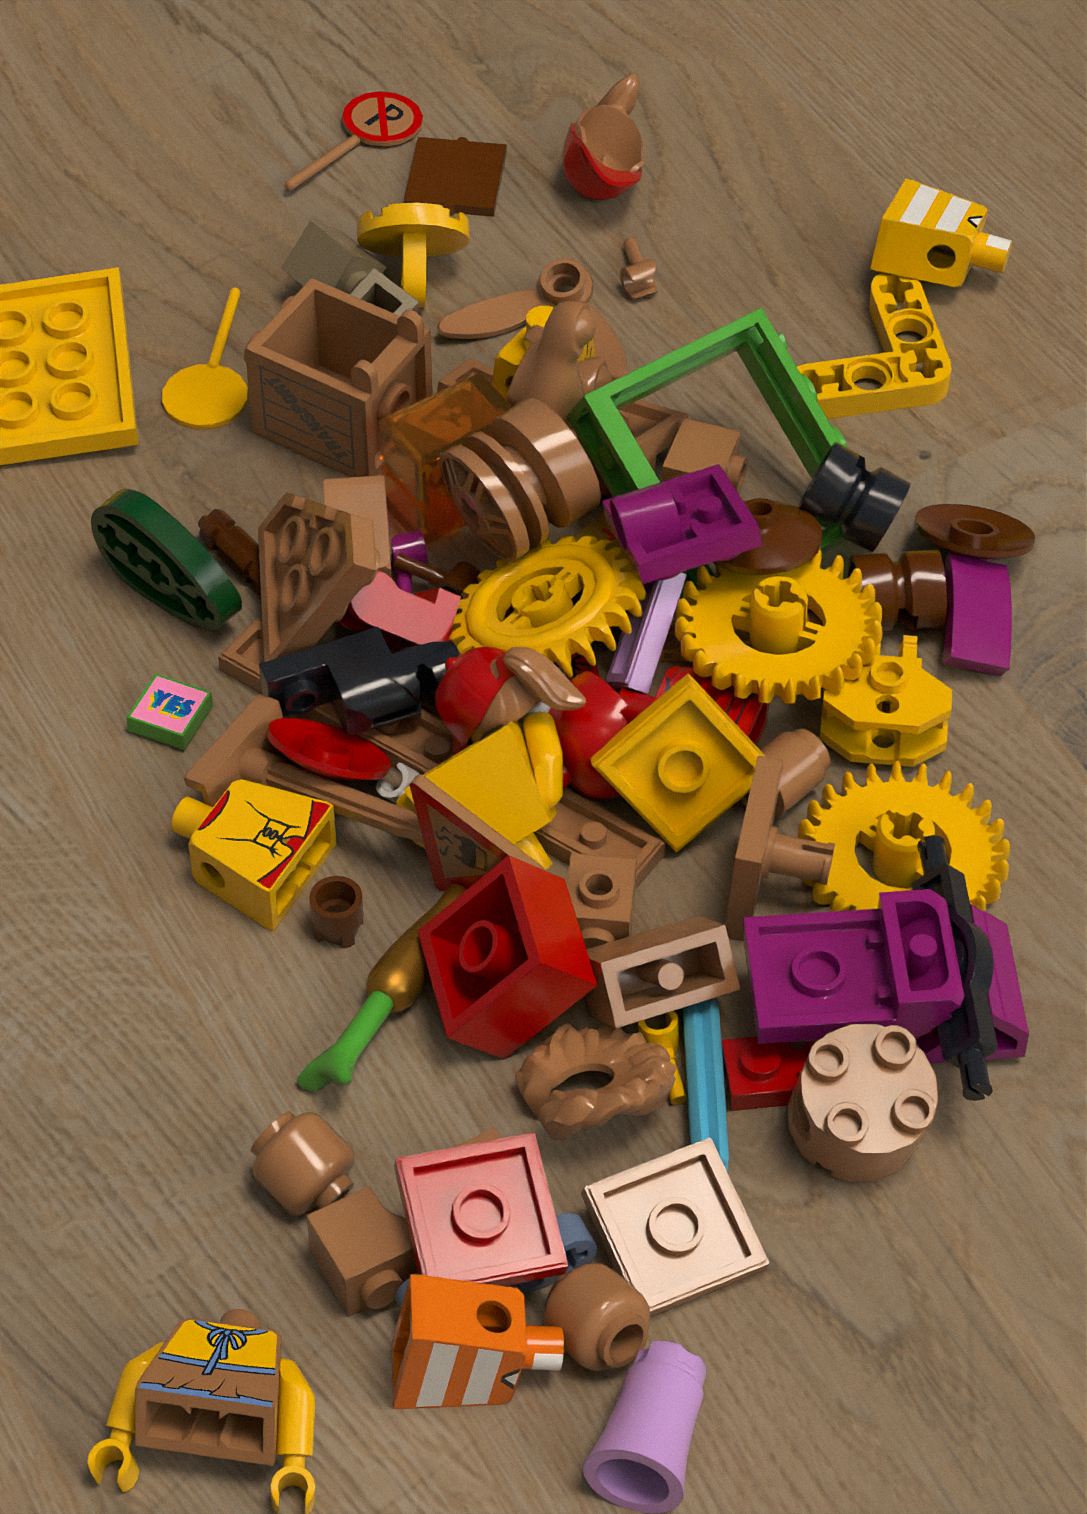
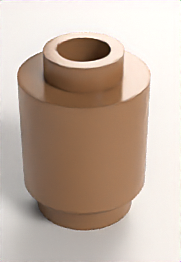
M800 728L793 732H783L761 749L766 757L784 760L774 818L783 815L822 783L825 771L830 766V756L825 745L815 734L806 729ZM749 793L740 799L746 807Z

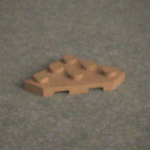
M286 492L258 527L264 662L317 646L319 639L334 622H339L343 618L348 604L363 586H369L373 582L379 569L380 554L375 549L372 520Z

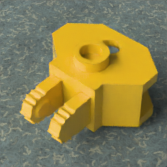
M903 635V641L899 644L898 656L880 655V642L875 646V659L867 665H862L861 676L855 680L844 679L843 688L836 692H830L824 688L820 740L848 761L893 765L898 760L901 766L914 767L946 750L948 719L951 718L953 690L922 669V658H917L918 636ZM872 740L879 743L894 742V744L887 748H881L876 746Z

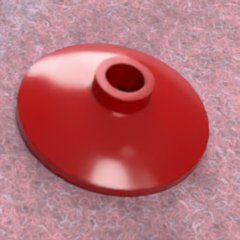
M280 718L271 721L266 731V736L270 743L288 759L300 765L302 770L338 783L339 779L351 781L380 779L388 774L391 766L389 757L371 742L355 734L347 735L343 729L321 722L299 718Z

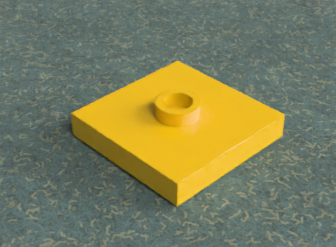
M688 673L620 730L590 760L592 766L677 853L750 792L757 757L766 756Z

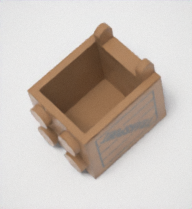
M313 278L295 296H290L284 301L279 313L262 331H257L250 337L244 350L249 389L247 399L251 411L252 433L349 477L379 476L404 447L402 445L403 425L433 403L431 329L424 327L421 316L410 309L405 310L400 316Z

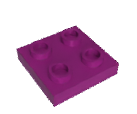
M720 464L602 501L606 522L642 584L654 580L671 579L682 571L714 561L730 560L742 552L762 546L758 523Z

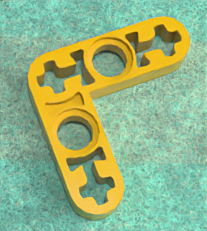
M881 272L871 282L869 312L884 353L797 366L799 372L808 377L817 393V402L827 419L931 405L940 402L946 397L950 387L951 361L919 280ZM894 296H896L899 302L904 303L903 309L896 311L897 303ZM903 331H913L919 333L924 338L917 342H906L897 338L896 334ZM923 362L922 369L926 378H924L921 372H916V364ZM863 378H871L877 380L883 386L875 390H864L857 387L854 382ZM839 385L842 386L841 391H838Z

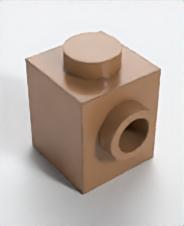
M683 418L662 466V482L720 464L739 493L745 479L748 463L746 457L739 456L741 431Z
M571 853L567 888L586 949L631 936L635 906L637 859Z

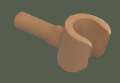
M627 238L623 242V246L631 265L621 268L620 279L627 297L635 300L658 291L657 285L652 278L656 273V263L652 258L645 260L642 257L636 240L634 238Z

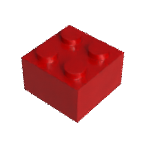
M510 855L418 930L447 1038L502 1059L507 1058L597 986L565 879Z

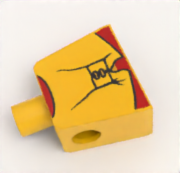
M244 779L232 782L214 807L188 796L183 798L176 807L171 820L172 832L190 839L188 846L192 877L195 881L264 928L273 932L337 845L333 804Z

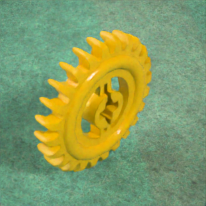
M564 536L556 544H552L551 540L547 539V541L538 545L535 549L531 550L529 548L528 553L516 562L506 563L501 559L496 561V569H485L477 576L478 584H470L462 592L463 599L459 602L449 639L455 643L460 655L478 647H495L503 650H509L512 647L530 648L541 653L550 661L556 662L563 669L564 673L569 678H572V654L578 653L584 656L589 664L595 666L596 658L590 645L593 641L604 642L608 649L615 651L616 643L609 627L618 626L625 634H631L632 626L625 611H629L637 618L641 617L642 608L639 601L645 600L646 592L621 547H617L615 542L609 540L597 541V538L594 536H582L577 542L574 536ZM583 589L580 600L574 605L571 599ZM512 605L515 611L503 621L506 611Z
M821 549L804 565L777 574H741L715 565L716 577L709 575L704 565H701L697 570L698 590L692 581H687L683 589V598L678 600L676 606L675 637L681 642V655L686 660L693 662V671L701 677L712 676V686L719 690L734 686L735 697L745 699L751 693L758 694L759 703L769 704L774 696H780L785 704H794L798 694H803L808 700L812 701L820 698L821 688H825L830 692L842 689L844 679L855 680L862 675V665H867L875 659V646L882 640V607L880 603L875 602L874 586L867 584L860 593L862 573L859 568H855L849 578L843 579L844 562L841 555L836 556L832 566L825 570L821 569ZM808 609L818 616L823 626L807 621ZM733 628L750 633L751 644L755 649L745 645L734 633Z
M898 760L892 766L889 782H883L876 774L874 764L870 763L866 770L865 787L855 783L851 772L846 771L842 779V796L835 793L831 784H826L822 791L823 808L820 807L816 800L809 802L807 819H803L798 827V838L826 844L829 842L835 843L827 885L806 879L801 880L806 885L813 887L812 899L822 905L831 903L830 912L878 909L880 892L912 890V883L923 876L917 844L920 840L925 842L924 837L935 835L945 840V848L950 860L949 865L965 875L970 905L972 904L980 910L986 911V904L994 903L1000 898V884L1004 883L1009 875V864L1006 860L1010 854V842L1007 839H1002L1004 821L997 818L991 825H987L992 812V803L989 799L984 800L980 807L970 809L974 797V786L972 783H968L963 792L955 796L950 795L952 783L950 771H946L942 780L934 787L928 786L925 763L919 766L912 782L905 781L901 772V764ZM859 842L873 852L872 867L875 875L881 882L871 878L859 865L855 853V847Z

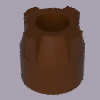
M330 876L318 881L311 889L309 895L314 938L318 942L325 940L331 944H341L343 949L351 947L355 944V936L360 925L364 924L361 888L355 881L344 876Z

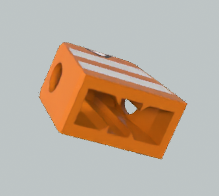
M410 1274L391 1344L393 1409L503 1405L512 1401L522 1369L560 1371L564 1355L563 1329L558 1326L526 1325L524 1294L517 1288Z

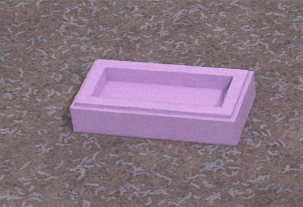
M680 573L671 579L654 580L643 584L646 598L643 601H639L642 615L637 618L628 611L627 616L632 626V632L627 635L622 631L605 681L612 688L619 691L622 688H627L648 694L687 576L686 574Z

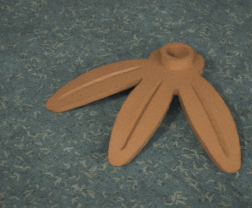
M560 258L553 260L544 267L538 278L536 289L512 292L468 305L444 317L437 325V330L444 337L456 339L486 338L512 331L526 324V315L534 307H555L560 302L584 301L588 304L593 294L592 277L580 263L573 259ZM563 286L574 288L567 292H557ZM589 304L590 312L594 317L596 325L593 337L595 357L600 356L606 360L607 369L610 371L614 381L628 374L626 356L615 332L595 308Z

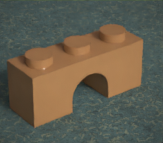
M493 1128L454 1147L501 1139L496 1129ZM370 1186L306 1215L310 1253L348 1317L367 1308L378 1309L392 1303L395 1300L398 1288L410 1278V1274L418 1273L406 1218L393 1214L384 1208Z

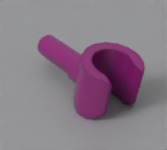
M421 531L395 535L391 539V565L397 578V586L408 593H412V574L393 566L400 552L428 565L426 544Z

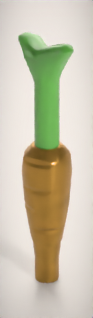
M457 883L449 885L437 903L409 927L380 957L368 974L366 988L369 997L336 1043L312 1060L297 1077V1082L301 1088L306 1091H319L330 1083L337 1086L351 1084L352 1074L359 1055L389 1013L403 1011L405 1008L410 1007L430 978L418 930L467 890L465 887Z

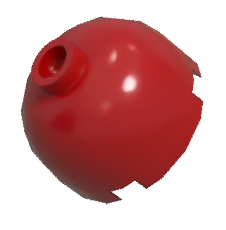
M584 671L575 678L569 679V681L586 698L585 705L575 710L550 708L548 712L554 719L562 748L563 789L569 786L574 792L583 797L601 801L621 798L622 796L592 766L590 758L629 724L620 713L628 705L603 679L590 671Z

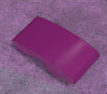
M949 553L945 557L944 566L947 593V623L942 664L1002 676L1010 669L1012 639V601L1007 565Z

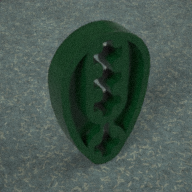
M122 489L94 510L91 516V529L98 549L117 576L135 592L170 615L192 625L211 630H218L241 611V596L217 561L176 518L153 499L136 490Z

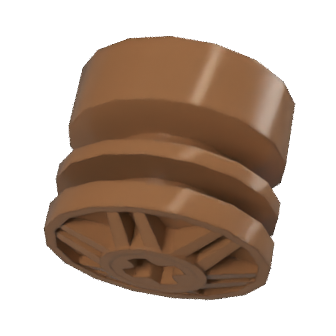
M534 397L522 400L493 419L490 429L492 437L481 431L472 433L465 438L464 446H452L443 452L439 459L443 483L464 522L492 554L506 563L516 562L526 555L529 546H538L547 541L550 532L548 523L557 528L567 527L596 508L601 499L598 478L590 459L578 439L561 417L547 404Z

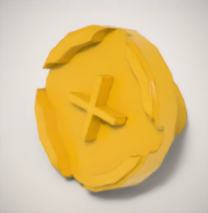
M390 204L388 207L381 208V216L373 218V213L369 210L357 220V242L361 247L370 252L401 257V288L419 301V308H425L426 257L451 254L464 249L470 243V222L462 212L456 214V219L451 218L450 209L443 208L442 205Z

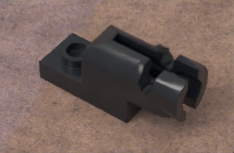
M374 627L259 664L262 695L279 701L283 717L292 714H304L317 706L331 702L347 735L363 733L400 720H414L422 717L421 702H427L436 709L435 692L445 673V663L448 658H456L460 653L455 643L451 639H446L439 642L434 641L405 647L398 650L397 653L391 654L379 627Z

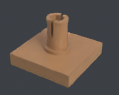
M763 756L757 757L735 856L725 926L728 938L743 941V917H754L762 878L768 879L769 872L821 882L823 885L828 883L835 843L829 842L826 844L777 834L778 827L773 826L784 760Z

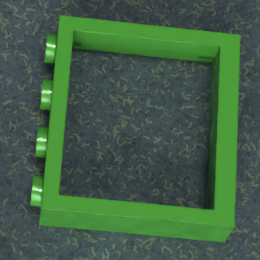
M762 307L584 395L567 415L569 422L613 497L660 483L618 410L736 351L811 479L835 441L848 448L842 433L830 424L819 406L817 393L808 377L799 372L789 355L783 333L779 335L776 333ZM836 523L822 531L821 555L848 541L841 537V525ZM708 563L704 564L709 575L715 577ZM699 566L681 572L687 575L684 585L687 581H692L698 590L697 570ZM683 585V588H682V591H681V594H680L679 599L683 598L684 585Z

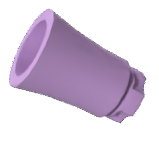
M652 1341L649 1348L639 1350L634 1365L626 1373L618 1400L608 1422L583 1465V1474L587 1483L601 1497L617 1506L642 1513L668 1512L680 1505L684 1496L687 1458L693 1430L704 1397L702 1387L706 1378V1365L700 1356L688 1352L681 1344L669 1341Z

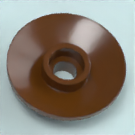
M764 498L745 500L743 502L759 525L762 546L742 552L733 559L711 563L732 572L749 575H769L790 571L809 562L818 553L822 544V529L813 515L799 509L798 506Z
M963 504L931 505L920 509L916 513L914 521L917 532L936 546L951 552V554L987 561V559H1007L1027 554L1033 549L1035 542L1034 532L1023 522L1001 512Z

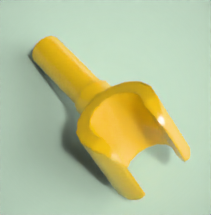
M675 1011L665 1013L666 1028L651 1029L646 1025L645 1020L638 1021V1033L642 1032L647 1043H656L664 1047L670 1055V1062L677 1067L675 1053L679 1048L678 1016ZM676 1068L673 1074L676 1080L669 1093V1098L673 1105L682 1104L687 1100L678 1068Z

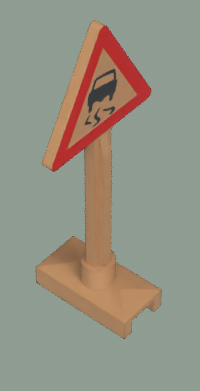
M259 693L184 776L186 786L201 791L204 803L212 807L215 806L232 782L244 779L326 801L334 805V812L395 836L421 843L426 849L434 884L440 891H446L448 886L454 883L462 885L466 889L470 888L508 855L544 870L539 863L421 774H417L409 784L416 810L415 814L409 809L286 764L283 757H281L283 754L270 743L266 736L269 723L283 718L279 701Z

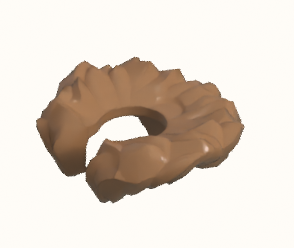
M565 1023L559 1026L552 1036L543 1041V1044L539 1045L534 1053L525 1059L520 1070L516 1072L515 1078L525 1102L529 1105L534 1116L539 1119L548 1136L556 1141H563L581 1129L586 1131L592 1126L600 1128L618 1114L642 1116L662 1107L676 1080L673 1074L677 1067L670 1062V1055L667 1050L656 1043H647L642 1032L627 1034L620 1027L614 1028L605 1023L595 1029L585 1027L577 1031L570 1024ZM585 1071L608 1073L611 1079L608 1085L597 1090L584 1088L569 1092L554 1090L551 1093L552 1088L560 1085L568 1077Z

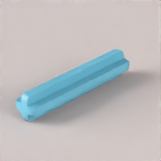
M716 998L683 1007L682 1012L690 1145L711 1137L727 1171L729 1168V1146L719 1001Z

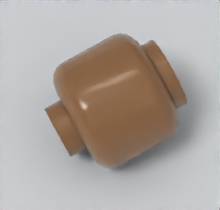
M290 1111L285 1112L263 1131L251 1148V1152L256 1156L252 1166L255 1181L291 1215L299 1216L309 1213L316 1207L321 1209L345 1198L354 1186V1183L347 1177L355 1161L353 1148L316 1113L306 1112L294 1116Z
M601 1263L585 1264L560 1276L552 1285L544 1308V1326H558L563 1329L564 1352L580 1366L594 1372L623 1367L636 1358L639 1350L644 1349L649 1337L650 1307L641 1292L615 1270Z

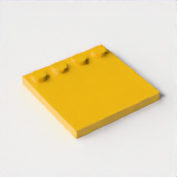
M119 267L1 284L0 465L139 445L123 286Z

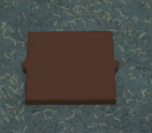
M418 137L404 203L442 205L443 208L450 209V216H453L454 213L462 212L469 215L494 217L507 155V144L468 141L465 137H460L457 140Z

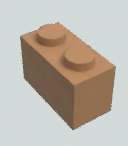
M694 916L587 949L597 986L585 995L589 1015L614 1028L741 990L726 926L700 916Z

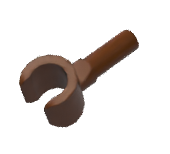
M400 552L393 566L428 581L429 584L436 588H442L461 596L460 600L463 599L462 592L468 585L479 583L477 576L481 573L474 565L465 561L458 562L446 573L437 567L433 568Z

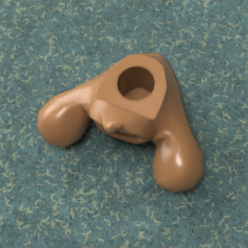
M584 301L560 302L552 309L544 327L533 325L526 332L524 343L527 352L514 374L507 394L509 409L526 398L534 397L547 404L571 429L572 425L567 415L584 395L613 381L612 375L607 369L606 360L602 357H589L580 362L577 360L583 353L584 345L593 339L596 331L594 317L590 312L589 304Z

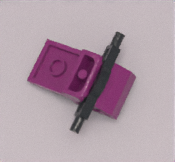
M940 836L924 837L925 842L922 840L918 842L917 848L920 853L923 876L912 883V890L880 892L878 909L743 917L742 935L758 1044L820 1040L826 1034L850 1024H878L883 1027L897 1025L907 1029L914 1036L917 1047L924 1052L929 1063L948 1062L959 1068L963 1086V1097L970 1101L985 1099L984 1094L990 1096L993 1092L989 1081L986 1060L1025 1057L1029 1031L1008 926L988 912L982 911L972 904L970 905L965 875L948 864L945 840Z

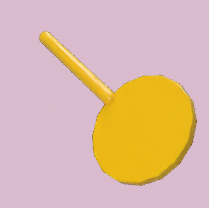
M236 287L232 288L229 292L208 364H196L181 369L168 379L162 389V406L168 417L182 426L193 429H214L232 422L242 414L248 404V387L242 376L228 367L220 366L241 294L240 290Z

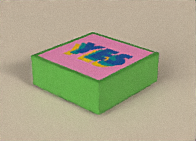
M155 673L126 717L128 731L185 751L213 707L212 694L210 691Z

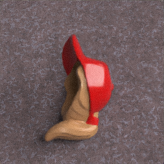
M635 73L628 74L614 84L597 106L588 108L580 114L576 123L570 124L562 151V167L568 182L582 196L594 200L612 199L626 192L632 185L638 183L642 177V166L644 165L642 161V136L633 120L629 117L635 107L639 92V79Z
M478 647L464 652L456 658L450 657L445 663V673L435 692V705L438 714L446 727L454 735L452 741L453 756L467 747L469 739L474 743L478 740L481 741L487 731L503 727L510 721L514 723L528 713L539 701L557 710H575L583 707L586 703V698L583 694L579 692L552 661L541 653L526 647H512L509 650L495 647Z

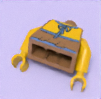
M232 1309L221 1317L220 1322L194 1318L181 1320L165 1342L157 1343L128 1361L122 1369L105 1425L112 1428L110 1438L98 1442L93 1446L88 1455V1466L98 1485L101 1484L104 1470L108 1464L116 1460H123V1464L118 1471L117 1484L122 1492H127L134 1487L138 1480L139 1468L129 1448L135 1434V1446L270 1466L274 1465L276 1455L283 1456V1468L278 1470L273 1476L270 1486L272 1508L276 1514H279L281 1491L288 1486L294 1485L305 1491V1514H309L315 1503V1482L311 1473L305 1469L306 1457H313L316 1401L312 1389L296 1362L281 1357L282 1336L275 1330L262 1328L257 1316L250 1311Z

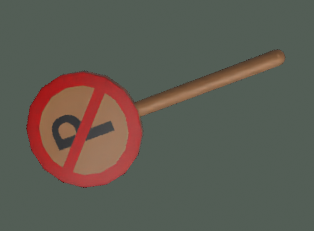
M371 92L353 98L344 107L342 116L344 128L351 136L288 179L284 184L285 188L289 191L295 189L360 142L386 147L399 145L413 139L420 132L423 122V115L419 106L410 98L392 92Z

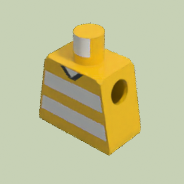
M906 178L881 219L870 269L941 285L959 287L962 286L972 265L1003 273L1010 255L1012 240L983 232L988 214V209L985 206Z

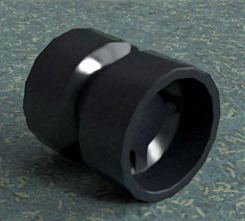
M835 441L814 474L798 507L813 515L819 524L825 528L834 523L841 525V537L872 553L893 522L909 491L911 483L882 467L872 472L866 470L865 458Z

